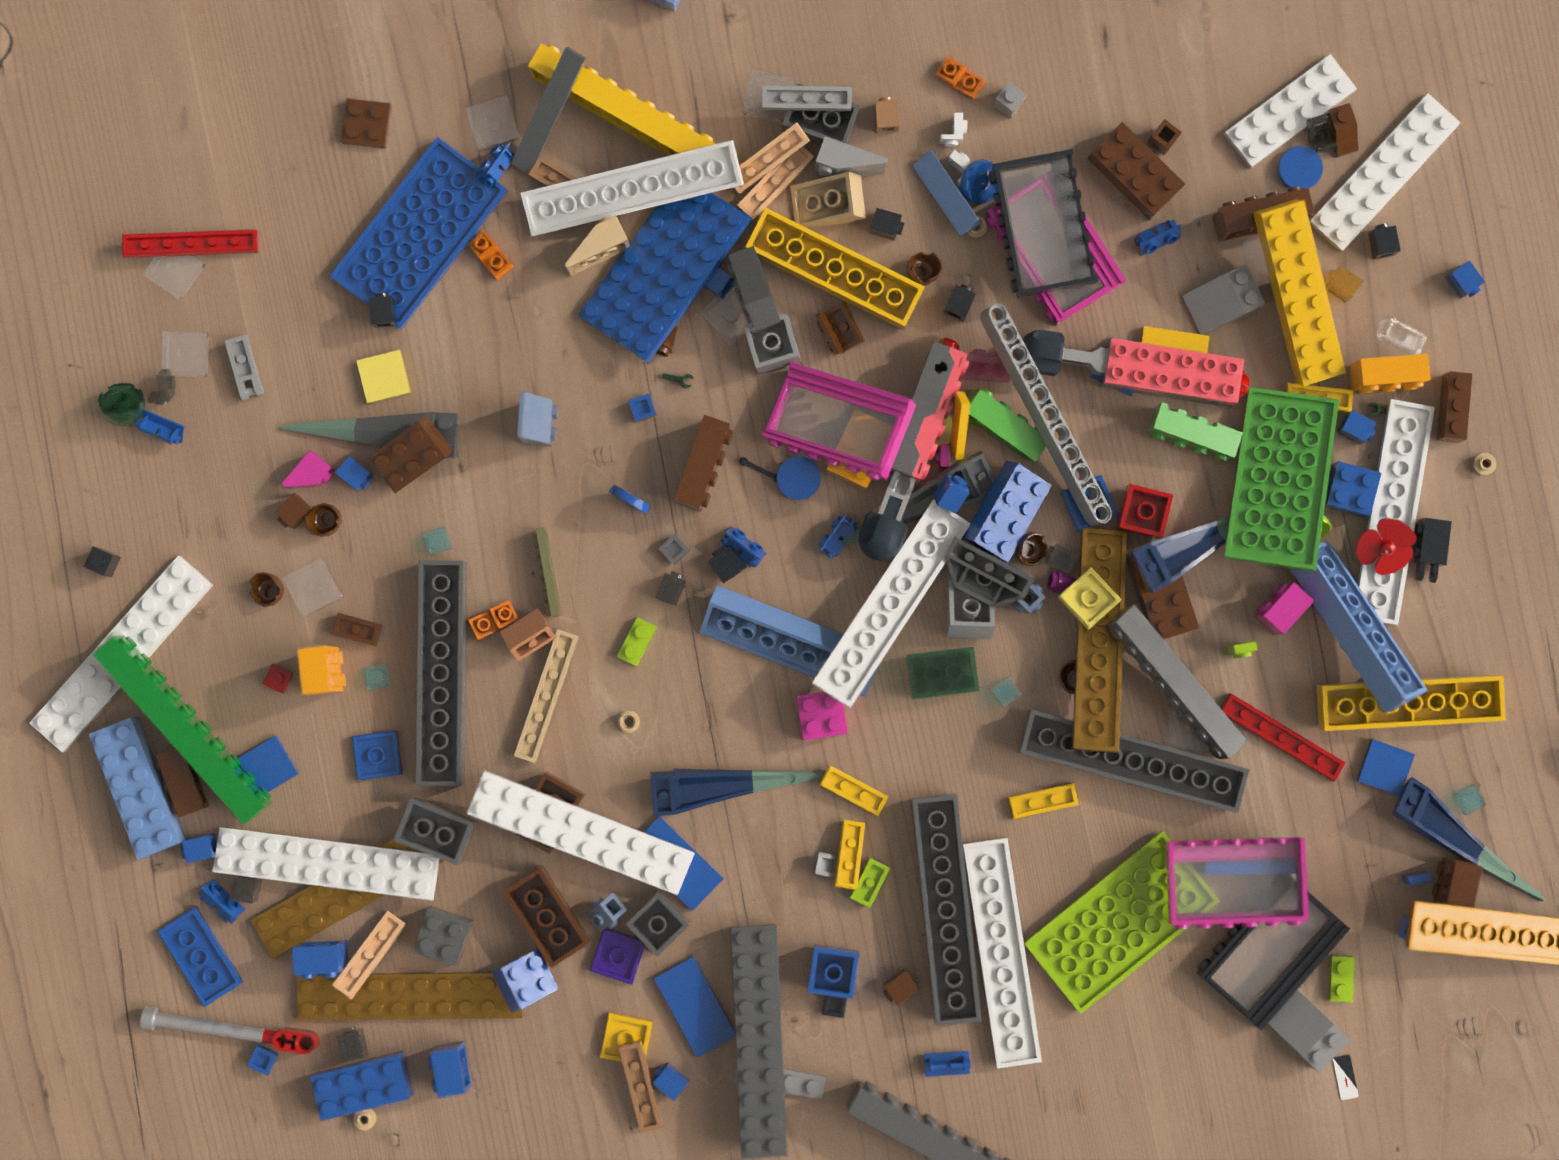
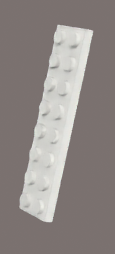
M1427 94L1309 221L1310 225L1338 251L1342 252L1461 122L1431 95Z

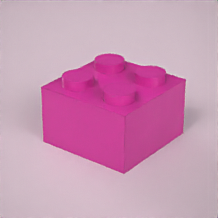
M1295 583L1278 585L1271 593L1273 597L1268 602L1264 601L1257 608L1258 614L1255 618L1273 635L1285 634L1314 600Z
M825 692L796 696L803 741L848 734L844 705Z

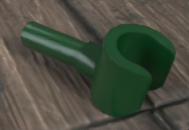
M663 373L662 377L663 379L676 381L684 388L691 387V385L684 383V378L694 379L690 374L681 377Z
M1372 402L1368 405L1374 406L1377 409L1376 413H1368L1371 417L1379 413H1387V407H1380L1378 403Z

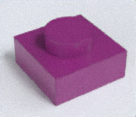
M941 444L939 450L935 452V463H939V469H947L949 467L950 444Z

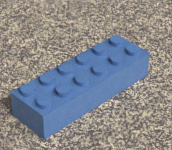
M130 717L89 734L137 860L147 858L185 841L186 837L177 814H174L171 808V799L164 789L162 776L156 767L155 758L139 718Z

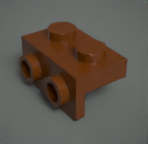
M841 302L828 311L816 315L818 319L817 325L825 333L828 339V347L835 354H843L865 341L846 302Z

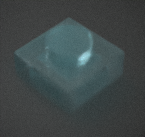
M445 527L423 534L431 556L452 548Z
M386 664L363 669L367 690L391 686Z
M1009 676L990 689L1003 708L1022 695Z
M1471 785L1453 794L1463 815H1467L1486 805L1476 785Z

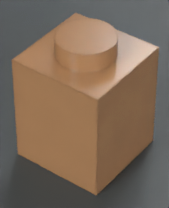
M884 97L880 98L879 101H875L876 133L898 132L897 100Z

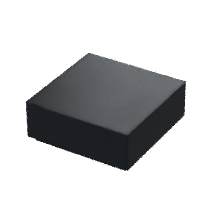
M825 995L822 1015L844 1018L847 998Z

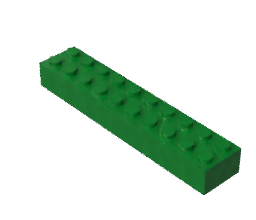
M124 635L111 637L92 655L242 824L245 825L252 821L273 802L270 800L271 795L263 787L259 790L254 784L256 778L248 770L244 772L240 766L242 764L241 761L234 754L230 755L225 748L227 746L219 737L215 738L210 733L211 727L204 720L200 721L195 716L197 714L196 710L190 704H185L180 699L182 697L181 693L175 687H170L165 682L167 680L165 675L160 670L155 671L150 665L152 663L150 658L144 653H139L135 648L137 646L135 641L131 637H125Z

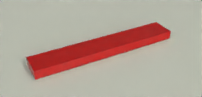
M257 229L122 234L123 258L259 253Z
M1231 693L1228 694L1220 707L1233 722L1335 782L1346 763Z

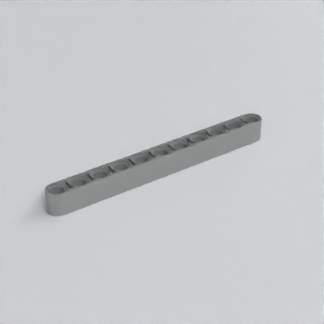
M994 304L988 307L980 315L981 323L1085 521L1090 525L1108 522L1112 516L1111 508L1009 313L1001 304ZM991 312L995 313L996 320L992 318ZM1002 332L1006 334L1007 341L1003 339ZM1012 352L1016 353L1017 360L1013 358ZM1023 371L1027 374L1028 380L1024 379ZM1033 392L1037 393L1038 400L1034 398ZM1044 411L1048 414V420L1044 417ZM1054 431L1059 435L1058 440L1054 436ZM1065 451L1068 452L1069 459H1066L1064 455ZM1075 470L1079 473V480L1075 476ZM1086 490L1089 492V499L1085 495ZM1096 510L1100 513L1099 519L1096 517Z

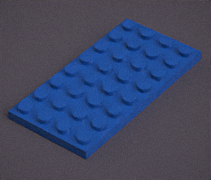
M437 137L337 265L330 277L368 306L369 297H375L377 293H388L389 296L395 299L396 327L402 330L504 198L508 190L498 182L495 185L488 186L485 184L483 177L476 179L475 176L480 171L479 167Z
M713 193L657 206L630 242V247L625 249L578 316L649 363L752 219Z

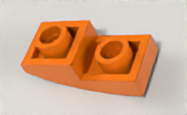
M948 56L935 73L947 85L973 101L986 83L985 79L968 71L965 65Z
M485 230L468 243L469 247L497 281L514 268L511 261Z
M508 600L469 619L467 623L476 641L515 623L519 619Z

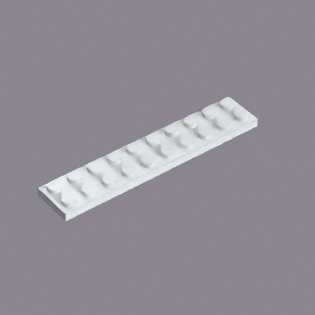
M731 140L522 192L521 197L531 235L535 236L597 221L609 215L612 217L741 186L744 183L734 142Z
M1394 399L1389 400L1377 472L1382 474L1371 516L1368 519L1367 530L1373 529L1378 532L1377 523L1383 518L1398 519L1409 525L1414 532L1435 407ZM1379 557L1370 565L1361 564L1357 585L1383 623L1398 625L1409 562L1395 573L1379 575L1375 570V564Z
M933 499L812 682L814 686L849 709L851 708L946 563L944 556L954 537L961 539L971 523L957 514L937 506L936 501Z
M178 555L31 720L30 724L61 752H66L122 689L92 654L111 637L124 635L125 637H131L137 644L135 648L140 654L144 653L150 657L210 590L213 584L184 558Z
M485 770L467 811L469 815L676 895L679 893L694 856L693 851Z
M220 827L212 872L433 900L440 858L427 853Z
M1008 838L963 844L996 1067L999 1069L1042 1062Z

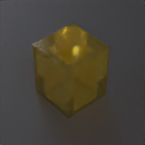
M1341 266L1336 271L1332 269L1325 278V281H1327L1325 288L1346 303L1354 296L1363 280Z

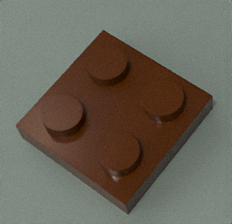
M346 98L341 142L343 144L386 148L391 104Z

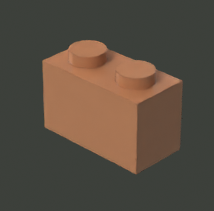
M538 608L500 632L508 649L518 662L556 638L550 625Z

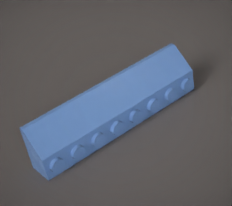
M1328 541L1322 542L1319 545L1315 572L1290 569L1292 575L1301 584L1302 590L1314 600L1315 610L1322 616L1327 624V628L1334 634L1340 648L1347 654L1352 662V666L1359 672L1365 686L1371 690L1377 700V704L1385 713L1403 706L1428 691Z
M718 585L709 602L699 632L815 678L844 635ZM877 668L859 695L866 696Z

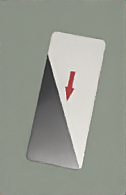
M1348 1054L1334 1057L1333 1063L1341 1100L1357 1098L1359 1095L1351 1056Z

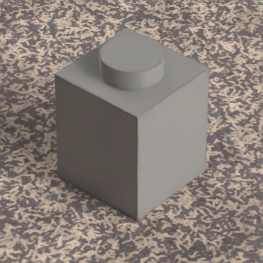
M1009 81L996 97L993 106L1011 119L1025 101L1027 94Z

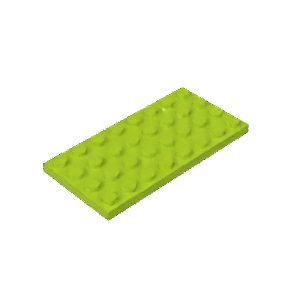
M1163 830L1024 941L1025 946L1080 1014L1185 930L1175 929L1174 925L1168 923L1165 841L1171 840ZM1189 862L1174 863L1176 913H1205L1220 902Z

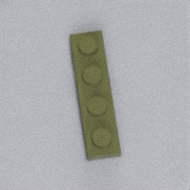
M536 528L533 540L535 548L539 547L540 556H537L538 567L543 569L544 578H541L542 590L547 591L548 600H545L546 612L551 613V617L562 616L547 528Z

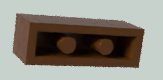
M1450 371L1442 375L1437 441L1459 443L1467 440L1473 373Z
M175 747L155 754L157 758L155 764L165 779L163 786L165 791L170 793L172 799L170 804L174 814H177L178 817H183L210 807L197 772Z

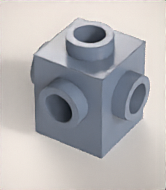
M1033 582L1027 592L1031 597L1030 602L1026 603L1021 599L1014 601L1012 605L1021 614L1023 612L1029 614L1032 611L1036 613L1044 605L1042 602L1045 598L1042 594L1043 589Z
M612 893L604 900L600 897L592 903L591 907L593 909L586 915L601 932L606 927H609L611 930L620 922L619 917L627 909L616 895Z

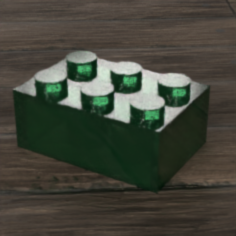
M974 647L905 655L911 699L979 691Z

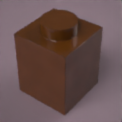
M1164 119L1147 143L1165 156L1182 132Z
M293 493L275 512L279 516L277 520L285 528L289 526L295 529L305 520V516L309 514L312 508L298 494Z
M905 968L883 984L886 988L883 993L890 1003L895 1001L897 1005L919 990V987Z

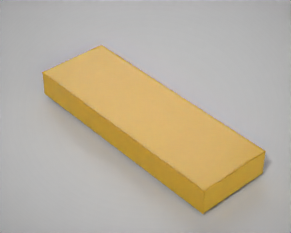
M1143 326L1141 343L1207 353L1210 336Z
M1286 383L1285 392L1339 399V412H1349L1352 410L1354 390Z
M964 391L956 392L950 440V450L955 460H963L970 403Z
M831 765L828 766L819 783L822 787L876 816H879L888 799L887 795Z
M1074 783L1008 797L1013 819L1079 805Z
M842 820L834 887L857 890L865 823Z

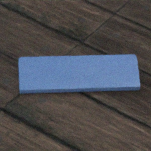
M932 150L927 152L913 165V168L959 236H962L978 226L979 219Z

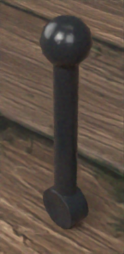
M745 457L739 459L740 465H747L773 478V481L777 483V474H773L748 462Z

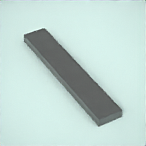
M565 47L512 159L511 164L529 174L541 155L587 59L570 47Z

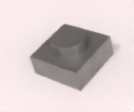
M675 534L658 548L673 566L690 551Z
M817 852L812 875L835 879L838 856Z

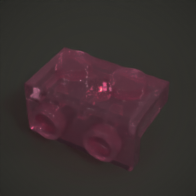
M974 349L973 352L968 353L967 361H969L965 373L966 379L1003 383L1010 381V376L997 351L995 354L986 353V350Z

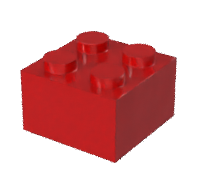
M1133 484L1127 485L1116 529L1157 540L1162 539L1174 494Z

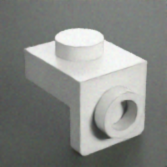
M954 113L953 135L942 134L939 144H944L948 148H954L962 144L963 133H967V120H963V113Z
M956 150L948 158V163L961 174L970 164L969 157L963 152L958 153ZM961 177L956 184L959 188L961 187Z

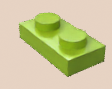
M637 617L617 657L637 667L657 627Z
M1256 641L1225 646L1226 655H1233V658L1252 656L1251 651H1257Z
M870 857L858 880L857 890H853L850 898L871 908L890 867Z
M1330 955L1329 1001L1353 1003L1355 957Z

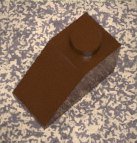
M1348 103L1329 109L1322 117L1336 158L1358 151L1357 122L1351 104Z

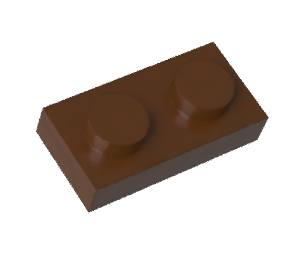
M338 613L332 634L376 646L382 624Z

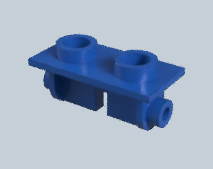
M510 143L501 146L498 144L490 151L491 156L479 166L478 169L480 171L475 176L476 179L483 177L485 184L488 186L495 185L503 175V172L498 167L505 171L511 164L514 156L513 151L507 149Z
M1167 220L1155 226L1156 234L1153 233L1151 228L1137 234L1134 242L1136 246L1140 245V256L1151 254L1164 245L1176 242L1181 238L1180 224L1177 225L1175 220Z
M143 409L142 420L139 419L135 425L140 432L151 436L157 433L158 439L166 441L171 445L182 444L185 426Z
M844 514L843 517L838 515L831 525L834 528L830 536L825 534L818 544L821 546L819 552L825 549L827 551L825 555L830 559H833L834 556L837 557L845 545L839 540V537L842 536L848 540L854 530H856L857 522L851 518L847 521L845 519L847 514Z
M731 527L720 540L725 548L732 546L736 552L741 549L743 552L740 554V558L749 567L753 566L756 568L760 560L767 554L763 551V547L760 544L750 541L746 538L745 533L738 528Z
M211 880L204 885L198 893L201 896L200 899L211 909L216 904L219 906L216 913L226 923L232 924L237 919V916L246 910L215 880Z
M969 1051L924 1054L925 1077L970 1074Z

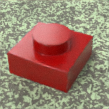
M272 664L262 684L280 693H285L294 673L276 664Z

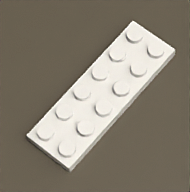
M1330 54L1227 130L1224 135L1251 169L1325 114L1329 109H1332L1352 94L1357 88Z

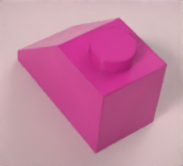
M310 450L283 481L282 485L288 489L321 486L322 484H327L332 479V472L335 469Z

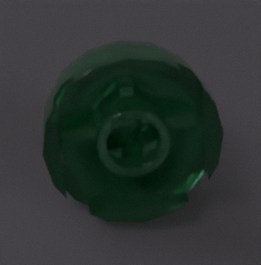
M119 383L108 387L109 391L105 394L102 391L98 398V404L103 417L109 423L116 426H128L136 423L143 416L145 400L140 388L139 390L136 389L131 383Z

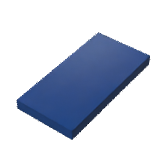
M661 816L644 832L694 852L679 893L676 895L693 911L724 878Z
M197 906L157 931L203 1007H206L244 982Z
M694 956L654 977L656 984L697 1058L736 1036L735 1030Z

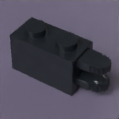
M1422 518L1416 523L1414 533L1417 539L1412 549L1414 563H1416L1415 579L1417 581H1422L1425 565H1430L1429 581L1435 583L1438 579L1439 567L1447 565L1452 521Z

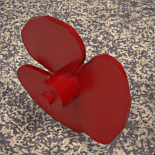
M1383 518L1377 523L1378 532L1373 529L1365 530L1356 545V554L1361 564L1370 565L1379 557L1375 564V570L1379 575L1395 573L1405 567L1413 557V549L1410 546L1416 542V535L1409 525L1398 519Z

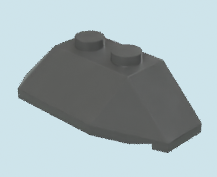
M954 537L944 556L954 587L994 608L1024 599L1035 579L957 537Z

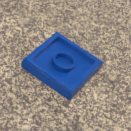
M1102 475L1095 477L1111 508L1112 516L1110 519L1119 516ZM1069 489L1060 492L1077 533L1081 532L1082 528L1095 526L1085 521ZM1086 490L1085 495L1089 499L1090 495L1089 492ZM1096 510V517L1099 519L1100 513Z
M397 730L352 736L357 781L403 775Z
M278 736L272 737L238 758L242 763L241 767L244 772L248 770L256 778L254 784L259 790L263 787L267 792H270L299 774Z
M1371 739L1356 781L1400 796L1415 754Z

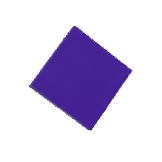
M605 928L602 931L590 971L632 985L645 944L639 938Z

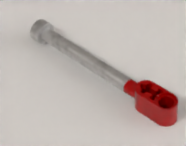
M145 1006L140 1021L141 1029L154 1030L156 1026L269 1043L273 1044L279 1051L297 1054L311 1053L318 1047L320 1042L318 1034L310 1030L285 1027L275 1031L159 1013L157 1007ZM284 1034L286 1035L285 1038L290 1040L287 1043H284V1039H281ZM303 1037H308L312 1041L311 1048L303 1045Z

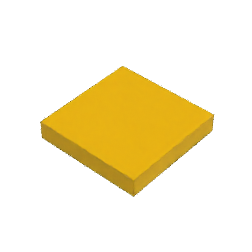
M609 1012L600 1058L622 1062L619 1044L642 1040L646 1056L653 1021Z

